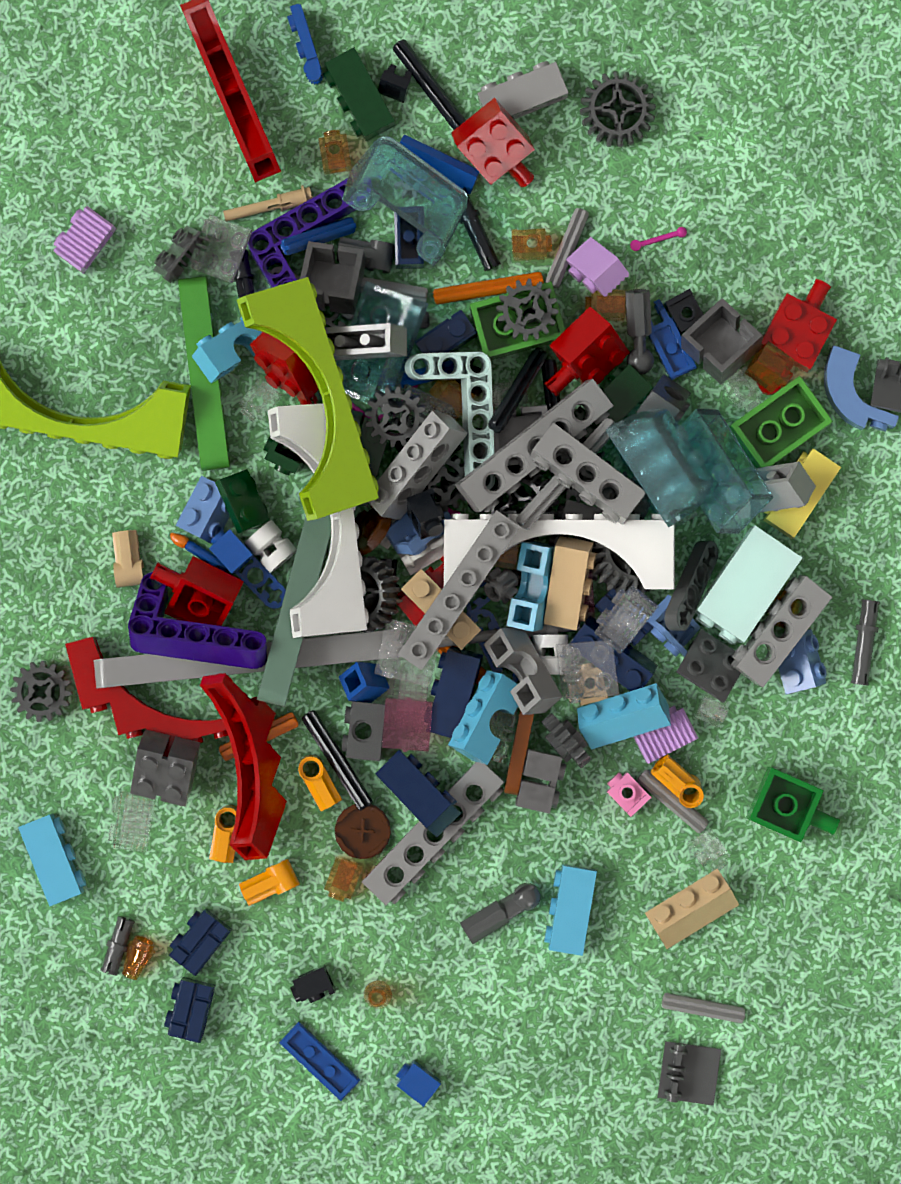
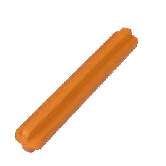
M534 272L437 288L433 290L434 302L438 305L507 293V286L513 289L516 288L517 280L521 282L522 286L526 285L528 279H531L532 286H536L539 282L544 284L543 275L541 272Z

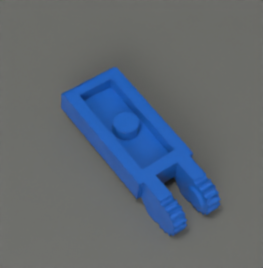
M301 4L290 6L292 15L287 16L292 32L298 31L300 42L296 43L300 59L306 58L307 60L303 69L306 77H308L307 80L311 84L318 85V83L323 81L322 78L324 77Z
M658 299L654 301V308L663 322L654 326L651 321L652 333L648 337L668 377L674 380L697 367L694 360L681 349L682 337L672 317H669L661 300Z

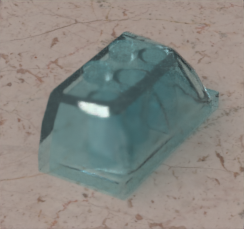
M648 409L633 414L605 430L668 527L694 512L708 497L714 481L704 465V458L697 449H693L688 441L687 431L683 426L677 424L667 409Z

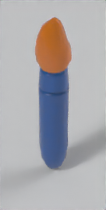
M170 533L171 540L178 547L185 548L188 552L215 567L219 565L221 570L229 571L213 553L189 541L188 537L184 535Z

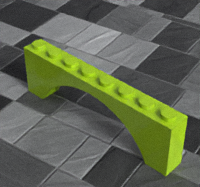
M309 277L237 299L245 327L267 333L293 350L311 372L322 397L326 417L324 449L314 475L299 493L307 521L319 519L379 498L377 493L379 490L376 478L372 476L369 468V454L362 446L360 440L361 429L359 424L354 421L351 412L352 401L350 396L345 393L342 384L343 373L340 367L336 365L334 345L331 339L327 337L325 330L326 320L324 314L318 308L316 302L317 292L315 286L310 283Z
M0 361V429L11 427L17 428L25 434L39 432L45 433L47 437L53 439L67 437L74 439L75 442L80 444L94 442L100 443L108 449L122 447L136 454L150 452L157 454L158 457L163 459L178 458L183 446L191 385L163 380L147 399L129 410L104 417H78L52 410L32 399L11 379Z

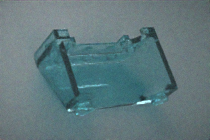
M388 136L378 138L351 169L342 198L344 202L358 211L370 210L380 201L423 232V235L417 242V252L422 259L433 267L443 256L468 203L467 194L463 189L397 140Z

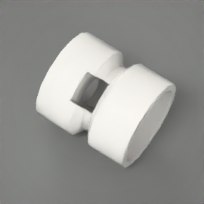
M272 520L263 525L245 542V545L254 555L261 556L260 562L270 574L297 551L288 538H281L282 531ZM274 544L277 550L272 553L268 548Z
M532 635V644L549 674H568V658L564 656V653L568 651V635ZM546 648H554L555 656H545Z

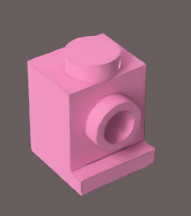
M618 772L607 783L610 788L606 792L630 817L652 798L628 772L623 776ZM626 787L632 789V796L629 798L622 796V790Z

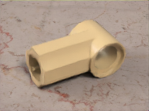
M137 530L112 533L115 553L113 568L116 587L140 585L143 578L142 568H144V563L140 559Z

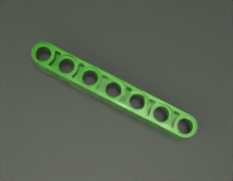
M207 276L178 279L202 471L230 468L227 432H225L224 407L221 403L220 379L210 383L192 358L193 353L198 348L196 344L208 335H211L212 338L215 337L210 314L212 309L210 294H208L207 289L208 279Z

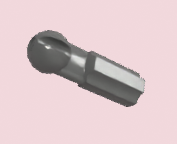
M631 289L625 291L627 335L633 337L634 349L628 354L627 364H630L641 375L649 372L654 365V357L650 350L646 348V337L652 333L650 291L646 289Z
M532 883L520 884L513 893L500 901L491 903L460 922L471 943L474 944L509 923L510 919L521 912L534 909L539 905L541 894Z

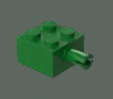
M767 767L746 816V819L798 842H802L810 825L834 835L840 822L839 818L817 810L824 790L772 767Z

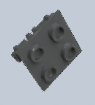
M186 226L184 229H178L171 239L173 244L168 251L163 250L155 259L154 264L156 266L153 271L162 275L169 283H172L173 280L177 281L185 270L178 263L180 262L185 267L188 266L182 260V257L186 256L192 261L193 257L187 251L195 256L203 246L202 241L204 238L200 235L201 232L189 226Z
M886 357L885 360H877L870 406L901 413L900 361L891 360L889 357Z
M701 629L696 639L689 645L688 652L676 673L724 703L741 674L731 666V663L734 661L732 656L735 650Z
M665 1041L657 1098H664L669 1102L685 1101L714 1106L721 1049Z

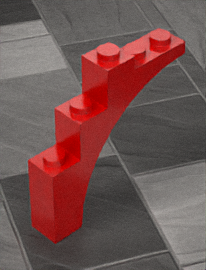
M191 0L181 4L182 12L255 183L281 172L209 0Z
M89 637L65 644L82 710L90 708L92 714L107 710L106 704L110 703L118 735L126 734L127 739L143 735L142 729L145 728L146 730L170 735L163 755L166 757L169 755L175 737L202 743L204 742L203 736L210 734L214 735V739L228 736L222 719L189 720L165 714L146 705L124 686L96 688L93 660L104 659L96 637Z
M226 673L203 676L200 687L212 700L222 718L235 759L237 810L229 845L244 860L268 858L287 800L272 786L281 756L266 742L276 713L266 702L257 700V697L249 698Z

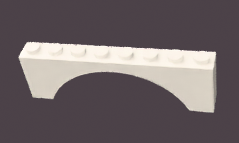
M324 404L277 406L268 410L271 439L291 449L315 473L325 444L326 417ZM356 506L330 515L331 544L325 568L309 594L290 609L293 638L367 630L366 625L368 624L369 616L367 609L364 608L365 583L361 579L360 572L362 555L358 551L357 545L359 527L355 523L354 518Z
M451 514V519H444V586L494 514H480V520H469V514ZM508 514V518L518 524L516 518L519 514ZM542 514L530 529L526 530L520 527L504 550L506 552L524 541L546 535L580 536L596 541L618 554L634 570L644 589H675V520H669V514H651V520H640V514H630L623 525L618 521L612 523L603 514H594V520H582L583 514H565V520H554V514Z

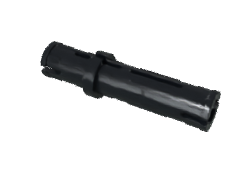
M464 187L457 190L458 192L451 193L449 196L460 217L458 220L460 224H464L486 272L493 269L492 266L497 267L501 263L478 217L480 213L478 209H474L466 191L467 189Z

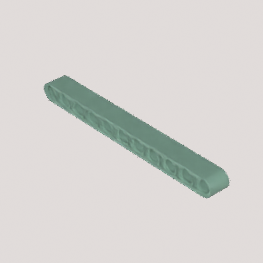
M351 410L354 421L360 426L363 413ZM330 515L307 521L305 517L258 692L257 700L285 707L303 637H292L290 609L301 602L319 580L331 536Z

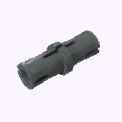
M122 916L117 917L111 940L108 939L106 944L108 950L100 971L104 973L109 972L108 974L118 975L123 954L129 948L127 942L135 923L134 920H126Z

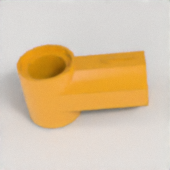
M668 754L661 757L655 763L651 774L676 795L683 806L695 808L702 803L704 794L698 777L689 774ZM690 787L697 789L695 793L690 795L683 793L685 789Z
M307 755L302 758L298 768L299 774L307 785L320 811L328 809L341 801L342 798L320 757ZM307 761H315L319 765L320 769L316 775L310 776L304 772L303 765Z
M223 806L215 816V827L209 856L211 860L234 863L235 850L229 845L234 825H225L221 820V815L224 812H231L236 817V806Z
M285 859L274 866L272 865L266 868L265 872L239 883L248 906L260 902L273 894L279 895L300 885L289 859Z

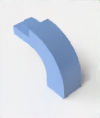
M832 346L824 367V388L835 412L845 422L859 430L865 428L867 421L871 422L870 427L886 432L887 428H894L899 416L869 406L859 398L855 391L853 377L860 354Z

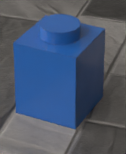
M230 529L226 533L224 530H221L211 539L213 545L209 549L233 575L254 557V554Z
M356 662L339 676L348 701L372 703L390 688L380 664Z
M415 1060L411 1065L405 1063L396 1074V1077L399 1078L397 1087L423 1107L441 1085L439 1078Z

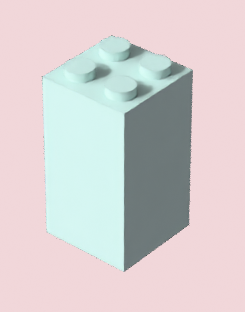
M756 525L749 528L701 598L695 614H697L695 620L708 629L713 626L719 629L721 632L718 636L730 644H736V642L744 643L802 557Z

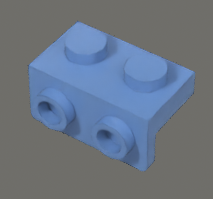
M203 476L200 477L176 524L177 527L212 544L211 539L221 530H224L230 517L215 482Z
M406 512L401 520H396L390 525L386 537L397 554L418 555L427 548L426 544L430 540L442 536L444 530L437 536H430L421 540ZM443 512L444 519H451L449 512Z
M668 594L645 620L653 627L650 632L660 642L667 641L663 646L675 657L679 653L685 657L688 651L684 646L701 627L692 618L687 630L670 631L665 624V612L671 600V596Z
M811 629L805 632L778 668L785 694L826 684V668L820 661L818 654L819 643Z

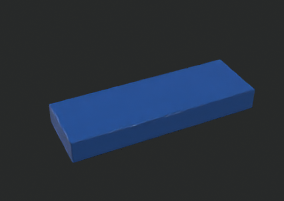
M403 135L394 158L413 168L419 167V171L457 189L466 187L468 194H471L480 173L476 168L407 135Z
M300 1022L279 1042L340 1101L360 1081L344 1063Z

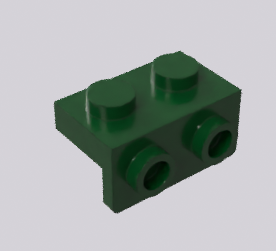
M269 437L263 449L267 452L264 459L276 464L274 469L285 475H290V473L296 474L301 471L305 462L297 454L283 448V444Z
M248 469L215 482L238 534L250 529H256L270 521L267 507L261 501L257 492L256 482L250 476Z

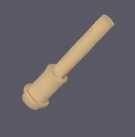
M302 185L301 189L277 194V198L224 210L223 213L227 222L276 209H281V212H283L284 210L296 208L313 197L310 187L304 188V185Z

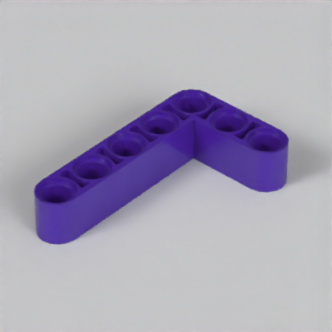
M355 174L249 235L248 246L250 253L270 288L297 280L281 253L283 252L280 247L281 241L285 238L338 221L369 203L372 198V188L370 180L366 176ZM358 185L364 186L367 189L362 195H355L351 191ZM333 199H338L342 202L341 206L337 209H331L327 204ZM308 213H314L318 216L312 223H307L303 220L304 216ZM283 227L293 229L292 234L287 237H283L278 233ZM260 240H265L269 243L268 247L262 251L256 250L254 246ZM273 264H279L283 267L278 274H271L268 272V269Z
M152 572L147 573L142 578L128 622L130 646L134 651L249 669H258L266 664V637L261 632L163 618L168 604L167 586L154 579H150Z

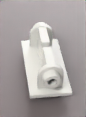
M444 534L430 540L426 544L427 548L418 555L398 554L410 575L444 556Z

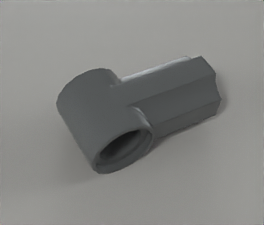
M344 237L340 238L338 248L339 246L364 249L365 269L370 271L379 269L383 270L382 273H390L395 249L394 244L378 240L366 242ZM337 251V259H336L337 262H339L338 251Z

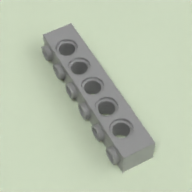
M594 379L586 380L456 483L455 486L475 512H481L482 510L486 513L499 504L497 498L505 492L507 495H510L521 486L519 481L527 474L531 478L542 470L533 463L534 458L530 456V444L533 440L539 441L553 422L560 423L564 431L576 440H579L588 433L585 429L593 422L597 425L610 415L607 411L613 407V404ZM577 405L584 407L586 412L582 421L578 420L574 415V409ZM512 457L516 458L520 463V468L516 473H512L508 469V461ZM489 475L495 476L498 481L497 488L494 491H490L485 485V480Z
M496 510L398 655L420 670H423L521 526Z
M475 762L448 790L458 801L455 805L463 810L461 819L453 821L443 831V837L439 841L430 840L427 837L428 829L419 821L362 880V883L385 905L390 901L396 904L406 893L403 887L409 881L415 884L425 873L422 868L430 860L432 863H435L445 852L442 847L449 840L454 843L465 832L461 827L469 819L474 822L485 811L481 806L488 799L493 802L504 791L501 787L504 781L486 764ZM470 785H478L482 788L483 793L480 799L473 801L466 796V790ZM418 846L423 850L424 856L420 861L414 862L408 858L407 851L410 847ZM392 867L401 868L404 872L403 879L399 882L391 881L388 877V870Z

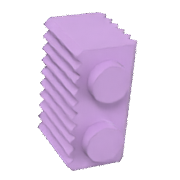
M88 206L84 210L78 209L70 221L73 225L67 233L61 232L54 242V246H56L54 252L56 255L83 274L116 231L113 224Z
M592 237L586 240L566 259L571 266L568 270L577 282L580 283L582 281L592 294L598 291L603 296H608V293H612V289H616V285H620V282L624 281L625 277H629V273L621 261Z
M675 705L669 707L671 725L633 737L647 764L698 739L683 708L677 710Z

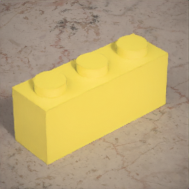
M811 449L808 454L803 451L796 460V462L799 461L816 486L808 503L800 508L794 507L764 512L767 514L764 521L791 539L795 538L841 469L839 465L815 449Z

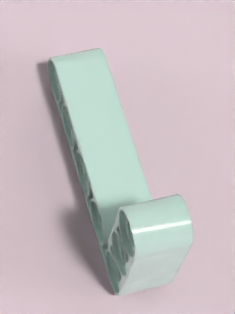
M483 352L421 353L411 356L405 363V372L413 380L461 379L463 429L468 433L463 439L464 473L466 476L494 454V431L488 427V423L493 416L491 361ZM445 358L450 359L454 364V370L451 374L445 373L442 369V362ZM472 358H477L481 361L482 368L479 373L473 372L470 368ZM417 359L424 361L426 364V371L422 375L417 374L413 367ZM474 386H478L483 392V397L479 402L471 397V390ZM476 414L480 415L484 420V426L480 430H476L472 425V419ZM477 443L482 444L485 448V454L481 459H478L473 454V447ZM489 475L485 482L487 489L490 490L495 484V476Z

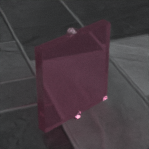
M411 697L407 699L386 698L382 748L402 749L403 752L408 750L429 752L433 702L412 700Z

